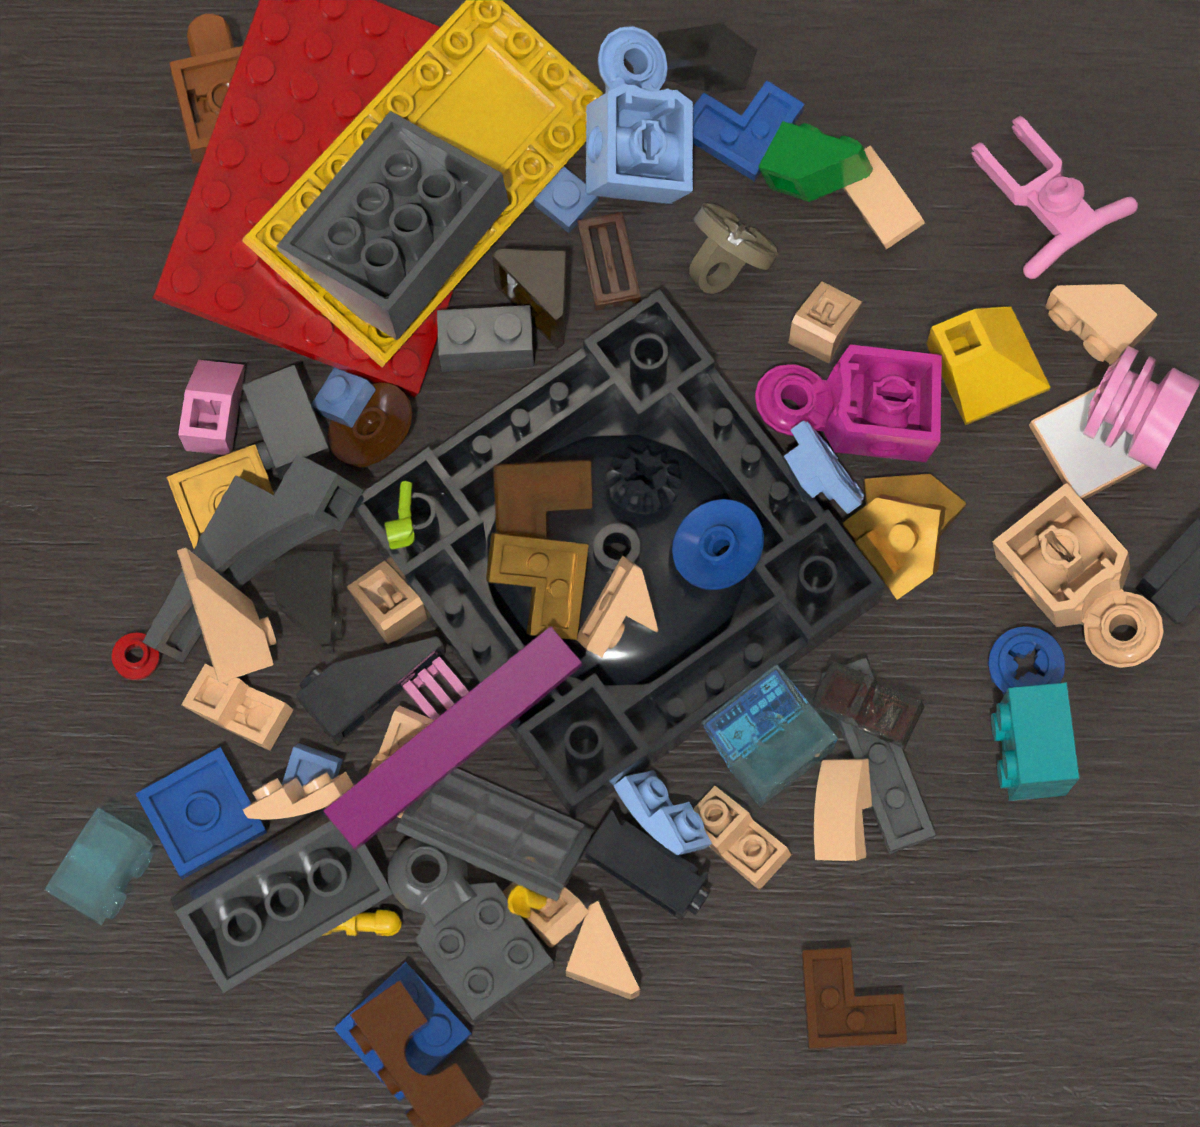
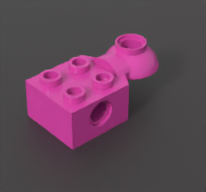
M850 344L827 380H822L813 371L795 364L779 365L767 371L758 382L755 393L757 411L766 425L774 431L787 436H794L791 429L803 420L805 422L808 421L816 431L824 432L836 453L927 462L940 443L942 355ZM781 399L793 400L797 403L799 410L789 409L783 404Z

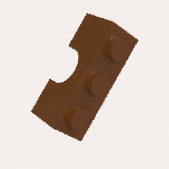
M400 980L350 1014L356 1026L349 1030L350 1034L365 1055L374 1050L384 1065L376 1072L392 1096L401 1091L412 1108L404 1113L413 1127H456L484 1108V1103L456 1063L443 1072L432 1076L419 1074L408 1065L406 1061V1048L409 1041L429 1025Z

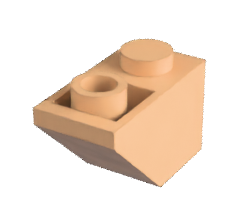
M1124 284L1057 285L1051 291L1045 306L1049 310L1050 318L1058 327L1065 331L1071 329L1084 341L1083 345L1091 356L1101 362L1106 360L1110 365L1124 353L1127 346L1133 348L1151 330L1158 316L1156 312Z

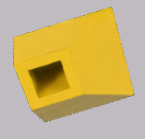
M1011 306L973 309L931 327L926 345L931 354L942 355L941 376L965 425L1050 390L1051 387Z

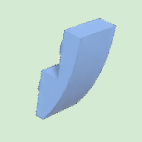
M654 770L625 776L613 785L625 806L640 825L654 839L675 854L680 855L705 849L712 844L704 830L701 817L693 810L690 802L673 806L668 797L666 786L658 779Z

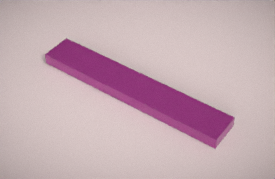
M550 626L323 810L325 815L356 851L582 666V662Z

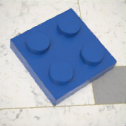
M221 747L135 793L182 880L267 833L260 819L247 818L243 809L249 806L251 802Z
M405 962L350 1014L400 980L429 1025L409 1041L406 1048V1061L415 1072L429 1076L472 1034ZM347 1015L333 1029L383 1083L376 1071L384 1065L374 1050L366 1055L363 1053L349 1032L356 1024L351 1015ZM401 1091L394 1095L399 1102L405 1098Z

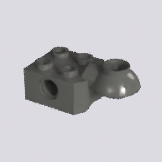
M415 838L408 839L392 855L388 866V884L394 897L405 908L426 916L416 938L418 947L476 1026L554 969L553 961L522 918L509 911L508 899L495 882L469 885L467 882V863L465 860ZM423 861L436 862L440 866L439 876L430 883L418 882L414 878L416 866Z

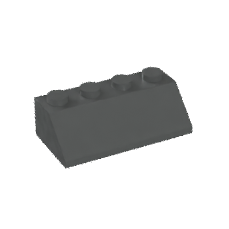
M321 810L170 899L179 920L220 989L225 993L393 893L366 845L363 844L355 851L325 815L324 811Z

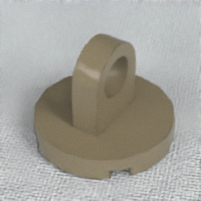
M704 203L693 217L696 225L708 238L693 258L689 270L691 280L702 291L709 294L718 293L727 288L734 281L745 263L768 270L772 267L778 255L777 247L763 233L751 226L746 231L744 229L745 225L741 224L739 226L737 224L740 220L737 218L738 215L713 203ZM717 263H720L719 268L713 274L707 276L709 270Z

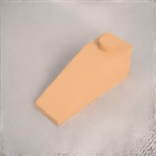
M189 549L177 550L207 651L219 683L274 665L268 646L277 644L269 618L259 619L253 601Z

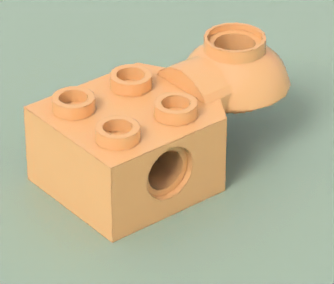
M1067 483L992 541L996 559L1056 627L1082 624L1084 626L1085 642L1094 656L1105 664L1119 668L1137 666L1150 659L1159 648L1164 632L1162 617L1155 605L1141 595L1123 591L1130 570L1128 551ZM1119 625H1129L1137 631L1136 635L1128 641L1116 640L1112 637L1111 633Z

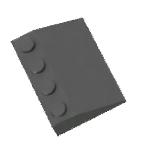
M390 111L277 244V249L360 319L398 340L509 205L501 172Z

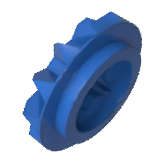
M1017 627L1002 634L994 643L988 659L991 682L997 685L1003 695H1005L1008 688L1060 683L1065 670L1064 655L1057 641L1045 631L1034 627ZM1034 649L1037 650L1033 666L1038 670V674L1035 675L1027 672L1019 680L1015 679L1018 663L1013 660L1014 657L1017 656L1024 659L1028 654L1031 655Z

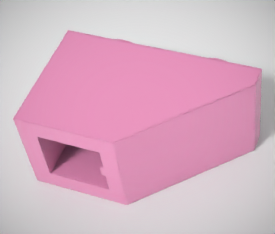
M206 360L197 361L185 389L178 433L185 451L219 455L232 453L245 372L244 365Z

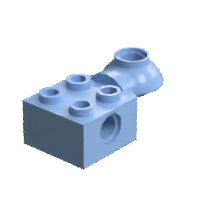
M620 27L607 35L599 50L597 62L600 76L606 85V93L586 105V195L671 204L693 192V102L678 90H670L668 88L659 90L665 82L668 66L665 52L658 40L647 31L637 27ZM623 58L631 63L634 74L626 69Z

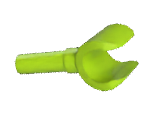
M409 481L400 483L399 519L385 522L390 549L407 547L415 541L410 511L412 483Z

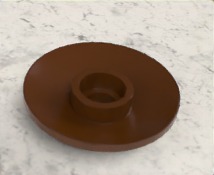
M389 383L371 384L376 390L352 428L331 420L328 430L329 447L342 463L353 467L373 465L392 454L402 443L411 425L412 407L406 394L397 386Z

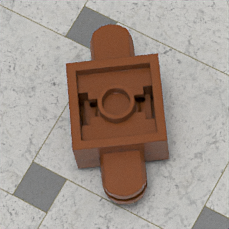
M215 14L200 15L189 24L187 40L191 57L169 62L171 78L193 164L202 161L242 46L234 47L228 23L223 17Z

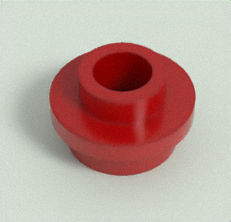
M129 633L121 637L113 647V666L126 679H145L158 667L160 652L143 643L146 634ZM133 648H140L143 650L142 659L136 663L127 661L128 652Z

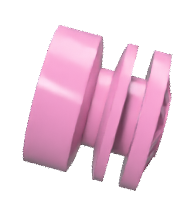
M1127 346L1124 353L1107 369L1088 407L1087 425L1083 435L1094 439L1103 421L1113 425L1104 444L1105 446L1111 448L1125 431L1133 435L1128 450V457L1156 470L1199 387L1200 381L1175 368H1172L1166 374L1160 384L1151 381L1156 361L1151 356H1149L1140 375L1130 371L1138 350Z

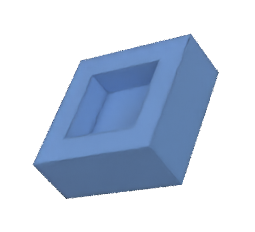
M563 167L536 196L534 205L570 233L577 225V220H582L599 201V196L586 195V184L567 168Z
M334 368L311 403V407L319 415L352 428L376 389L368 380Z
M298 743L293 747L282 785L297 777L301 786H304L326 772L332 780L338 776L343 759Z

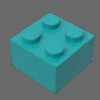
M1067 683L1008 688L1001 702L997 703V713L991 714L994 741L1002 742L1003 759L997 760V775L1000 788L1008 789L1009 801L1066 796L1079 779Z

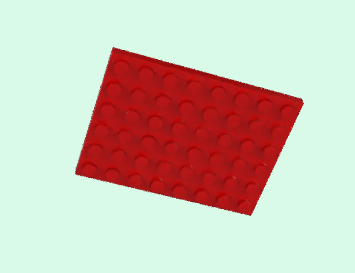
M259 0L152 299L374 383L395 385L406 395L415 398L419 394L438 337L437 310H447L453 289L387 363L381 367L242 240L440 27L375 0Z

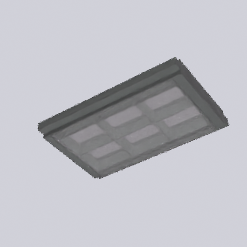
M456 768L404 811L396 830L557 901L582 858L595 828Z

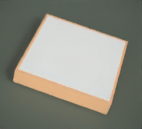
M1099 386L1035 418L1029 424L1063 485L1067 483L1082 501L1148 467L1128 457V450L1133 435L1124 431L1111 448L1104 445L1113 425L1103 421L1094 439L1083 435L1087 425L1088 407Z

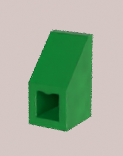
M782 121L758 166L771 190L808 202L865 179L873 171L863 145L857 140L848 136H840L838 139L823 134L821 130L810 124L802 123L800 126L785 121Z

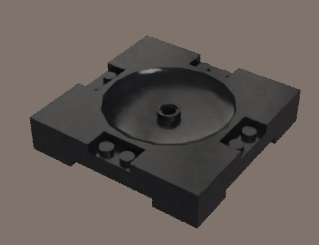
M660 289L583 341V348L432 451L429 447L369 487L361 493L353 508L358 524L384 560L420 597L424 604L427 619L435 630L440 632L477 685L538 637L527 634L532 587L486 581L491 533L589 545L578 633L620 561L609 558L604 553L605 549L615 543L625 545L630 552L626 558L642 569L658 632L626 616L622 622L625 627L619 642L612 649L607 648L603 657L585 649L577 640L561 638L582 662V666L507 727L572 819H576L614 792L615 788L613 785L622 778L641 773L686 741L692 732L705 724L773 670H778L779 673L783 672L880 603L885 588V583L830 511H824L815 498H812L803 489L789 464L715 369L713 358ZM647 446L650 453L660 455L665 452L671 464H678L679 476L682 481L677 499L668 508L656 513L639 514L621 508L611 499L606 489L605 478L612 458L622 457L627 448L635 453L642 452ZM637 470L635 481L642 480L651 489L652 476L645 477L642 472ZM409 481L412 483L410 511L415 541L407 547L390 549L385 522L399 519L400 483ZM722 499L740 502L754 512L763 528L764 546L758 563L744 579L727 588L708 590L690 584L677 570L672 555L673 540L679 525L690 512L707 502ZM729 545L722 547L718 552V556L724 554L728 550Z

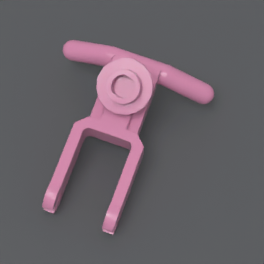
M1018 116L1012 120L1014 124L1012 129L1015 135L1048 171L1027 185L1020 186L982 143L979 142L971 147L974 151L971 154L978 166L987 173L1014 205L1028 206L1049 231L1055 235L1023 267L1024 275L1027 278L1035 279L1067 250L1105 225L1135 213L1138 203L1132 197H1125L1093 210L1083 199L1085 195L1083 184L1077 179L1062 176V160L1037 134L1027 120L1022 116Z

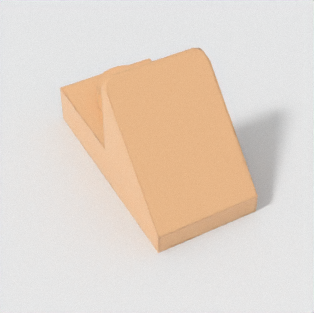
M624 556L621 557L577 635V641L585 649L600 657H603L607 648L612 649L619 642L625 627L622 622L626 616L658 632L642 569Z
M512 882L502 891L507 899L511 891L519 886V884ZM566 887L557 901L546 897L547 904L542 909L538 910L530 907L531 916L529 918L520 916L540 939L551 948L571 933L590 913L584 904Z

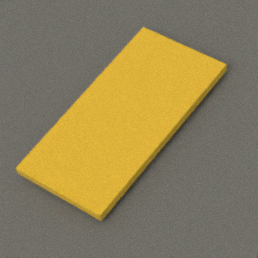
M466 0L250 230L242 241L376 363L383 367L586 142V105L604 93L503 0ZM390 111L501 172L509 205L398 340L360 319L277 249V244Z

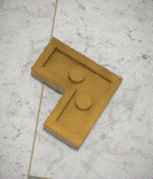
M491 533L486 581L532 587L527 634L539 636L551 626L560 638L577 640L589 545Z

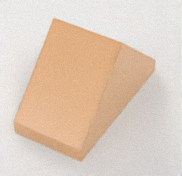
M821 281L795 314L791 323L788 343L830 363L857 314L862 301Z
M385 560L347 586L351 595L388 646L427 620L424 604L420 597Z
M597 901L589 905L588 911L590 913L583 921L566 968V976L631 1000L640 995V989Z

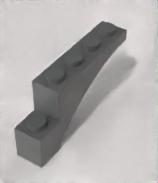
M299 454L296 455L290 468L285 473L275 495L235 475L192 553L239 590L265 566L293 547L331 529L340 532L363 490L340 475ZM182 570L158 615L154 618L143 643L183 663L202 634Z

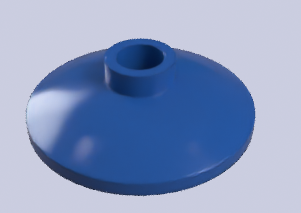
M726 499L707 502L690 512L679 525L672 547L675 566L679 573L696 587L708 590L730 587L744 579L758 563L764 546L763 528L754 512L740 502ZM729 545L728 550L724 554L718 556L719 550L722 547Z

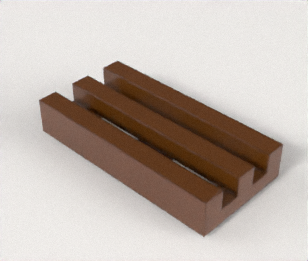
M618 212L577 220L596 311L603 310L608 305L618 307L623 306L624 302L631 301L632 304L641 302L623 213ZM615 225L629 290L620 291L606 226ZM597 228L611 292L609 294L602 293L589 229Z

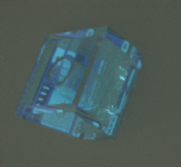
M778 664L701 722L731 773L759 807H762L835 749L838 739Z

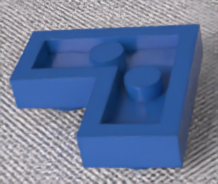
M767 80L742 116L703 92L693 106V144L752 181H755L761 173L758 166L782 121L795 124L804 111L805 104Z

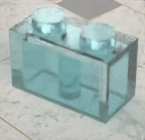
M97 807L44 890L52 897L101 926L106 918L112 920L121 910L127 897L123 891L133 876L139 878L147 869L153 857V853L149 851L153 843L147 836Z

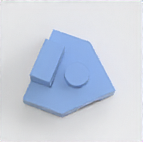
M803 420L792 428L791 432L799 445L784 455L803 489L812 498L823 492L829 500L834 499L847 514L860 506L865 494L855 481L853 482L847 471L837 460L838 457L828 443L808 421L805 422Z

